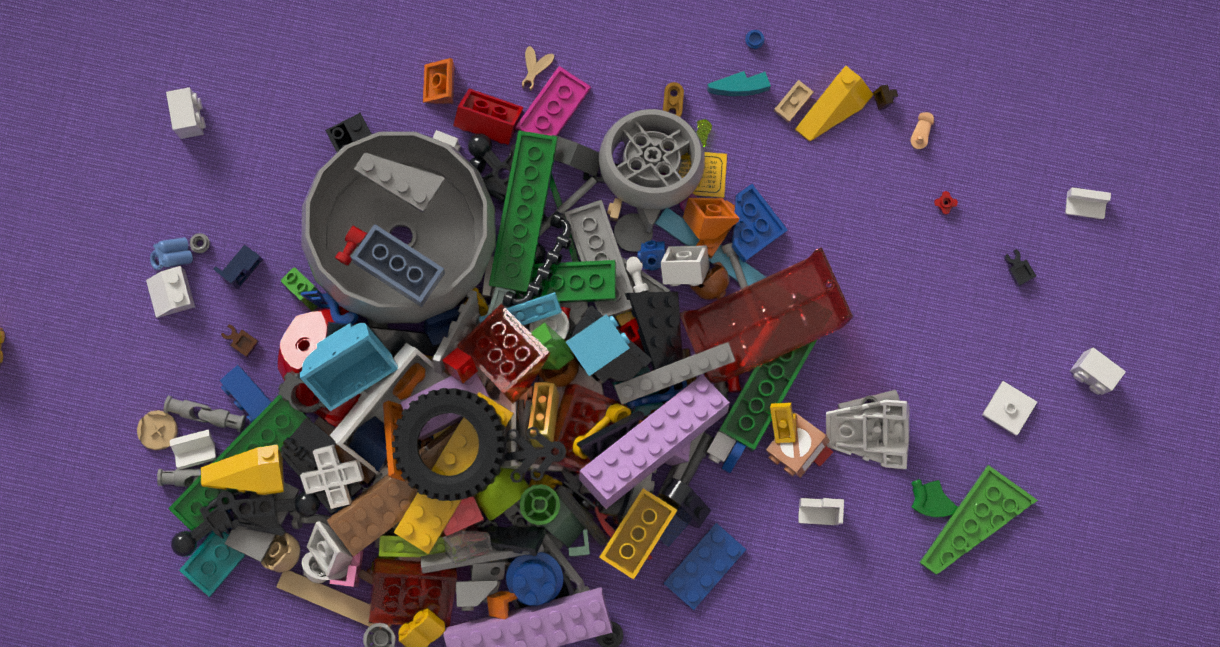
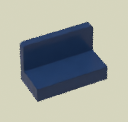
M460 307L425 320L423 328L433 347L440 345L444 337L448 338L449 327L452 321L457 322Z

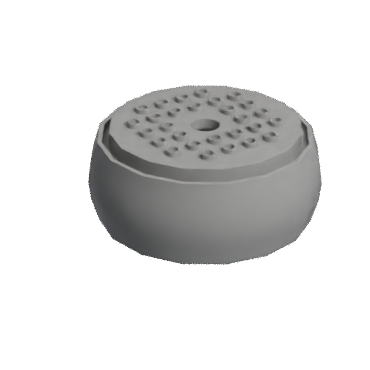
M377 132L345 145L317 171L302 205L301 247L315 281L345 310L380 324L420 323L428 318L454 309L480 283L496 246L495 206L480 172L452 145L419 132ZM368 153L444 177L445 181L425 212L422 213L356 173L354 168L363 154ZM376 224L390 234L397 227H406L413 234V238L408 246L444 268L445 275L423 307L415 304L355 265L353 261L347 266L335 259L339 251L343 252L347 244L345 237L352 226L369 233L373 225ZM356 247V249L353 251L350 257L353 256L358 247Z

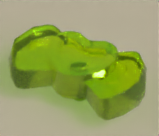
M701 119L697 121L698 130L696 133L703 147H706L712 124L706 119Z

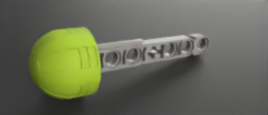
M500 468L502 471L494 478L495 481L489 484L487 489L475 495L479 508L489 521L504 512L514 526L541 527L528 521L527 525H523L520 522L519 518L523 517L520 512L521 495L530 486L524 479L518 483L511 480L510 475L515 471L514 469ZM517 472L514 474V478L519 480L521 476ZM546 534L543 540V552L549 551L551 553L549 555L555 558L559 565L564 567V574L568 579L577 584V589L573 588V594L589 591V587H585L582 578Z

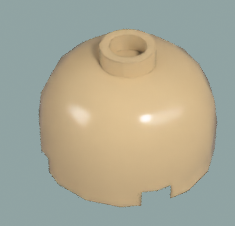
M287 532L283 536L276 535L261 564L275 572L289 571L299 561L301 550L298 541Z

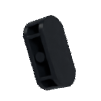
M670 477L658 494L664 502L677 509L675 513L677 517L695 528H700L711 512L710 508L693 489L678 479Z

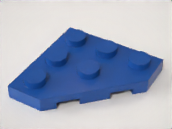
M753 184L735 196L734 212L739 217V222L733 225L732 248L744 263L788 230Z

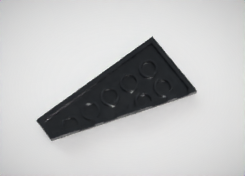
M678 291L625 293L626 299L630 300L633 309L631 310L632 316L636 318L639 327L637 331L645 354L652 359L653 369L651 371L682 360ZM682 382L674 384L675 390L683 387ZM666 387L658 390L659 394L667 392L670 388Z

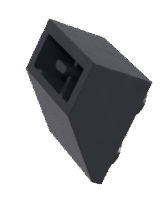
M361 113L325 130L336 152L347 144L372 135Z

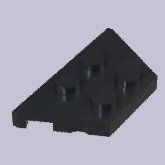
M639 410L577 442V446L592 461L635 428L639 420L644 419V413Z

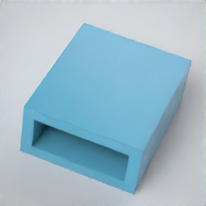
M605 314L566 341L589 376L630 349L627 345L630 343L624 332L622 334L618 332L616 327L619 324L613 316L608 317Z

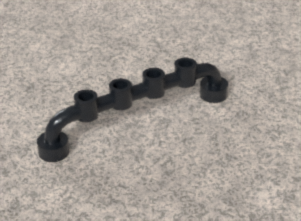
M556 211L552 215L550 225L558 229L563 226L564 231L557 237L556 244L548 252L543 266L539 267L535 280L527 288L526 295L518 299L516 293L507 291L503 297V306L509 308L530 301L534 296L539 298L542 295L543 286H540L543 280L550 281L553 275V271L550 268L553 264L559 265L561 263L562 254H560L562 248L569 249L572 243V239L569 238L572 228L569 221L565 219V214Z

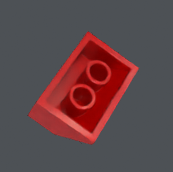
M469 88L458 105L453 126L463 131L485 134L498 143L509 145L524 107Z

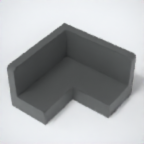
M556 136L558 137L554 160L596 176L600 167L599 152L577 142Z

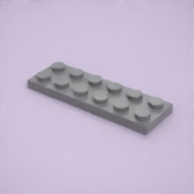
M602 200L564 212L566 219L571 224V233L581 262L616 261V301H595L597 310L603 316L607 314L608 317H615L633 310L630 300L626 299L625 293L634 292Z

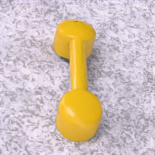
M621 404L611 405L605 413L606 416L585 436H578L573 443L574 454L582 459H586V455L577 446V442L604 429L610 422L616 423L631 415V410Z

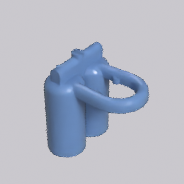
M185 237L159 241L153 245L155 250L150 255V262L155 270H160L163 266L172 267L190 264L193 261L191 251L188 250V241ZM155 257L158 258L159 265L155 263Z

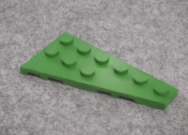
M987 465L919 563L937 575L1038 500Z

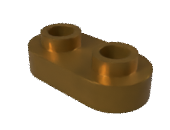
M672 82L665 87L663 111L669 112L674 110L676 112L675 115L681 118L684 89L679 83ZM676 91L677 96H671L670 92Z

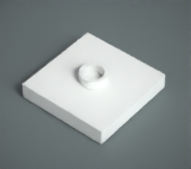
M1002 381L982 416L1017 436L1037 401Z

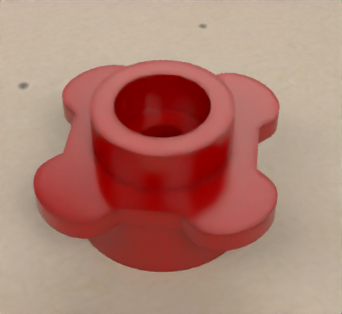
M944 191L939 199H935L934 205L943 214H949L950 209L958 205V201L953 199L948 191Z

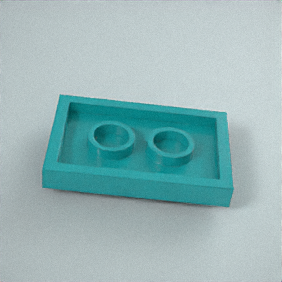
M212 531L179 570L209 597L213 595L246 556L225 545L230 535L223 532L224 539H222Z

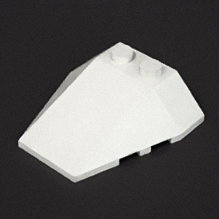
M883 400L826 412V435L830 440L827 447L849 455L853 453L862 456L863 460L866 461L871 459L881 463V466L886 468L907 469L909 450L908 402Z

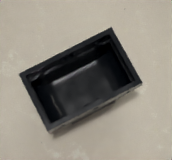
M591 305L580 316L581 319L572 328L569 339L603 315ZM629 339L630 343L627 345L630 349L590 376L599 384L604 383L606 380L613 383H621L633 378L652 359ZM578 361L579 366H580L583 370H585V369L583 368V366L580 364V362Z

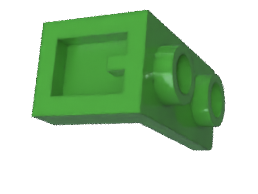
M295 267L292 268L281 279V282L311 311H314L318 306L301 296V292L316 291L318 289ZM315 294L309 295L311 297H318Z

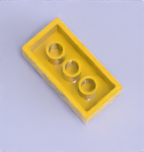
M643 488L599 558L634 580L677 512V509Z

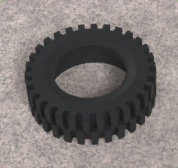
M440 388V390L428 391V394H422L418 396V400H413L409 403L410 407L403 410L401 413L403 417L396 422L398 428L393 431V435L396 437L395 441H392V447H395V453H392L393 459H397L398 462L395 465L397 470L402 471L401 477L404 480H408V485L411 488H416L419 494H425L428 498L438 499L439 501L467 499L487 489V486L495 481L494 478L502 471L500 468L505 464L506 459H504V456L508 452V448H506L508 437L505 436L504 432L506 428L501 423V416L495 412L496 409L477 394L456 388ZM445 413L457 414L467 419L475 428L479 439V450L475 461L464 472L452 476L440 475L430 470L422 461L418 450V439L422 428L430 419Z

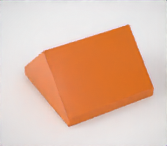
M448 58L424 65L423 103L453 104L455 72L453 59Z

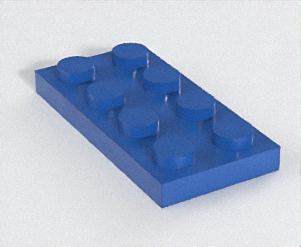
M715 523L663 584L694 610L747 549Z

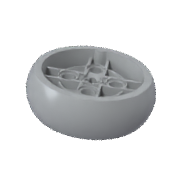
M646 109L629 113L611 126L600 146L599 166L606 185L620 200L636 208L660 210L679 204L694 192L704 173L705 153L698 134L685 120L667 111ZM623 141L626 145L623 152V163L615 166L613 152L618 144ZM688 153L691 160V168L687 175L682 178L678 174L681 167V156Z

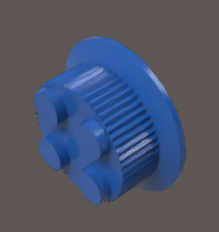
M539 552L537 556L530 554L517 556L509 565L506 583L510 593H515L519 602L536 606L552 601L559 594L563 585V572L556 559L547 553Z

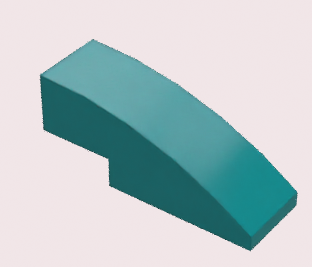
M745 71L709 83L707 91L724 96H748L769 91L771 85L766 72L747 78Z

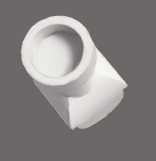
M630 257L626 262L625 269L634 281L633 292H648V285L642 281V263H640L637 257Z

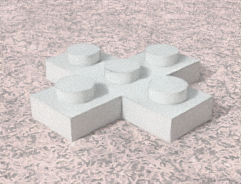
M334 445L315 449L313 454L318 469L300 475L306 494L325 490L331 509L349 505L352 503L346 484L364 479L359 459L340 464Z

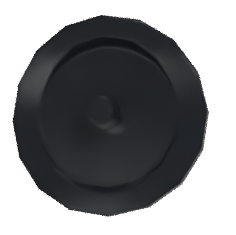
M611 621L612 633L596 637L600 646L618 647L621 644L624 634L623 629L618 623Z

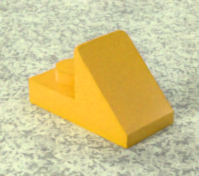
M791 403L771 404L770 410L775 443L796 442V414L792 411Z

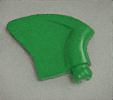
M921 479L911 482L915 498L911 508L918 513L931 517H945L953 515L958 508L945 495L939 480L923 485Z

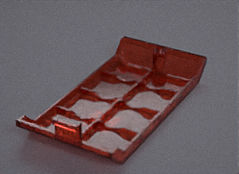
M822 247L816 249L807 259L697 310H685L680 313L695 354L727 342L730 343L736 361L704 373V376L710 383L725 382L843 328L853 318Z

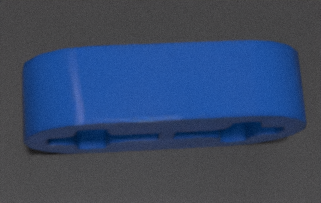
M737 441L721 469L730 474L746 446Z

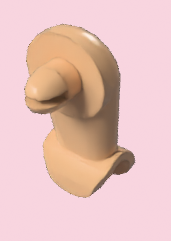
M929 112L919 114L918 124L911 136V145L916 149H922L928 144L931 125L934 123V117Z

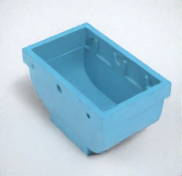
M349 323L317 343V349L307 356L303 362L302 371L299 373L300 379L328 410L332 411L396 371L398 366L389 350L365 323L355 325Z

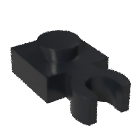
M1015 249L1013 251L1015 259H1011L1008 254L1004 256V259L1008 264L1012 265L1008 271L1019 287L1035 278L1036 274L1027 259L1021 262L1020 252Z

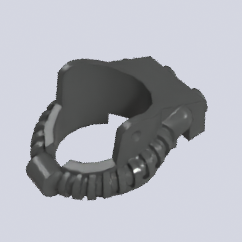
M293 371L286 373L284 383H281L278 387V394L282 396L284 401H289V404L295 410L302 411V413H313L320 410V407L325 408L321 401L313 406L302 404L296 398L297 387L299 384L304 383L300 379V374Z

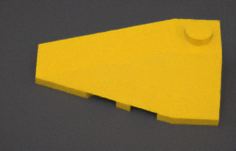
M845 66L795 128V131L811 142L830 128L862 110L874 94L859 75Z
M278 445L259 447L201 467L202 487L223 490L227 488L238 489L239 492L253 491L260 495L284 492L283 458Z

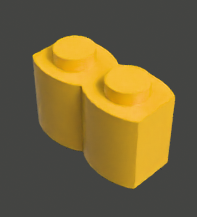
M428 608L419 611L414 616L413 621L402 625L399 629V642L405 647H428L431 642L438 639L444 633L445 622Z

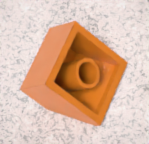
M688 198L683 215L684 221L697 238L701 240L716 239L739 222V217L723 198Z

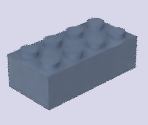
M376 224L373 225L351 257L355 265L420 307H423L445 275L444 268Z

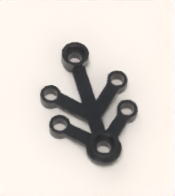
M530 427L527 430V436L530 439H536L546 449H536L516 429H510L507 432L508 440L515 441L525 450L507 452L504 456L506 461L526 459L518 470L513 471L510 475L511 480L515 483L521 482L524 479L525 473L537 458L546 457L539 468L531 471V478L536 481L544 477L545 471L553 462H559L566 456L564 444L558 441L550 442L540 433L537 427ZM532 429H535L537 432L535 437L530 435ZM513 431L517 434L515 439L510 437V433ZM554 448L559 450V454L556 456L552 453ZM537 470L541 473L539 478L534 476V472ZM517 472L521 476L519 480L514 478V474Z

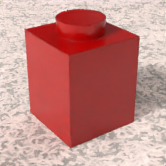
M459 348L453 350L442 360L448 373L463 384L478 372L472 357Z

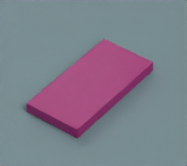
M559 66L518 122L515 129L558 136L591 90V86Z

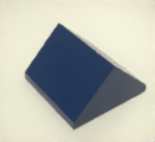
M374 416L357 429L349 447L370 463L378 472L387 464L385 425L379 418Z

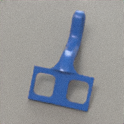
M318 290L301 292V296L318 307H330V314L335 323L354 324L358 319V314L351 311L340 315L339 304L328 293L322 294ZM315 294L318 297H311L309 295Z
M686 380L682 381L683 387L681 389L675 390L674 385L669 386L670 389L665 393L643 396L627 402L626 407L635 408L645 404L669 401L687 387Z

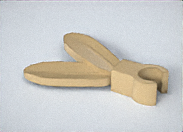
M529 46L525 52L528 74L522 81V88H524L525 83H531L529 90L532 91L536 75L551 65L554 60V54H547L536 63L535 51Z

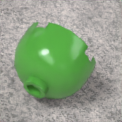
M542 484L533 485L527 488L521 495L520 512L528 522L536 525H545L553 521L559 514L560 498L551 487Z

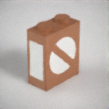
M795 413L796 442L775 443L774 439L766 451L770 455L768 457L769 460L774 464H782L785 467L784 471L792 477L796 475L801 478L830 440L826 434Z

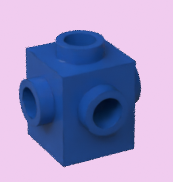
M651 240L641 243L638 259L643 264V270L653 271L661 268V261L666 253L665 241L656 242Z

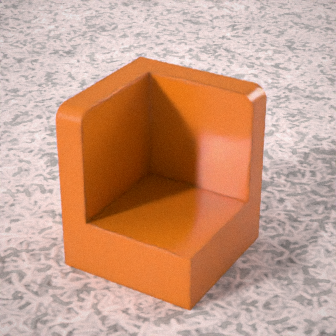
M499 591L487 596L489 616L507 619L509 611L508 602L518 599L515 593Z

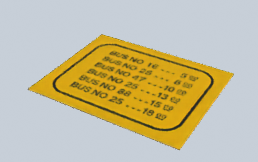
M704 152V173L693 194L696 196L724 198L727 154ZM688 153L681 156V167L678 174L682 178L687 175L691 168V160Z

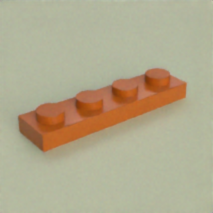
M388 400L383 403L388 476L405 481L401 477L402 471L397 470L395 464H398L397 459H393L392 454L395 453L392 441H395L396 437L393 435V431L397 430L398 425L396 422L403 417L401 413L404 409L401 404Z

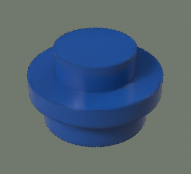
M751 30L745 37V43L751 49H759L765 41L763 33L759 30Z

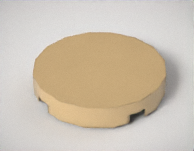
M160 410L147 413L141 418L137 427V436L145 447L156 451L170 447V440L175 439L178 434V426L175 419L170 414Z

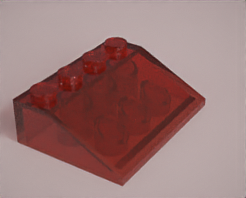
M502 304L457 344L463 352L472 357L476 367L512 404L528 391L551 354Z
M578 384L566 385L557 411L554 441L561 442L566 447V456L559 462H553L552 465L580 474V470L591 461L588 458L582 459L574 454L573 443L578 436H585L606 416L605 413L611 405L621 403ZM558 448L552 450L553 455L559 454Z
M375 559L372 574L369 623L408 624L413 621L414 616L419 611L428 608L445 622V627H449L457 582L456 568L422 573L421 561Z

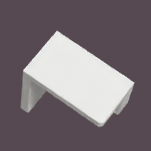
M800 498L798 522L805 524L841 525L843 524L844 499Z

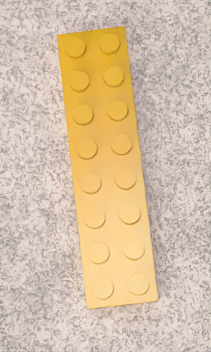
M478 392L477 395L487 400V403L496 409L495 412L501 416V423L506 428L514 413ZM464 417L432 468L433 472L445 476L457 475L467 470L475 461L479 450V439L473 425ZM417 493L394 533L427 554H430L462 500L439 501L438 499L428 498L425 494Z

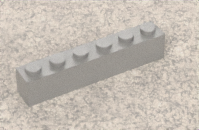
M727 342L616 384L615 388L621 404L735 362L736 359L730 343Z

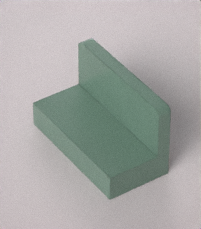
M583 530L585 546L569 548V557L590 555L587 530Z

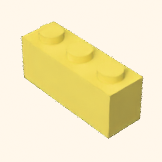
M535 382L528 429L530 427H537L544 437L550 442H554L560 395L554 383ZM532 429L530 431V435L532 437H535L537 435L535 429ZM530 439L534 447H543L536 439Z

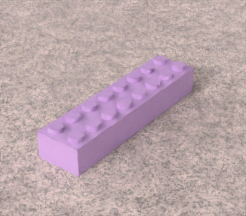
M702 374L580 470L579 480L607 509L728 413L730 402Z
M600 587L554 599L541 605L527 606L508 611L507 619L489 616L446 627L443 636L447 647H558L612 633V623L603 590Z

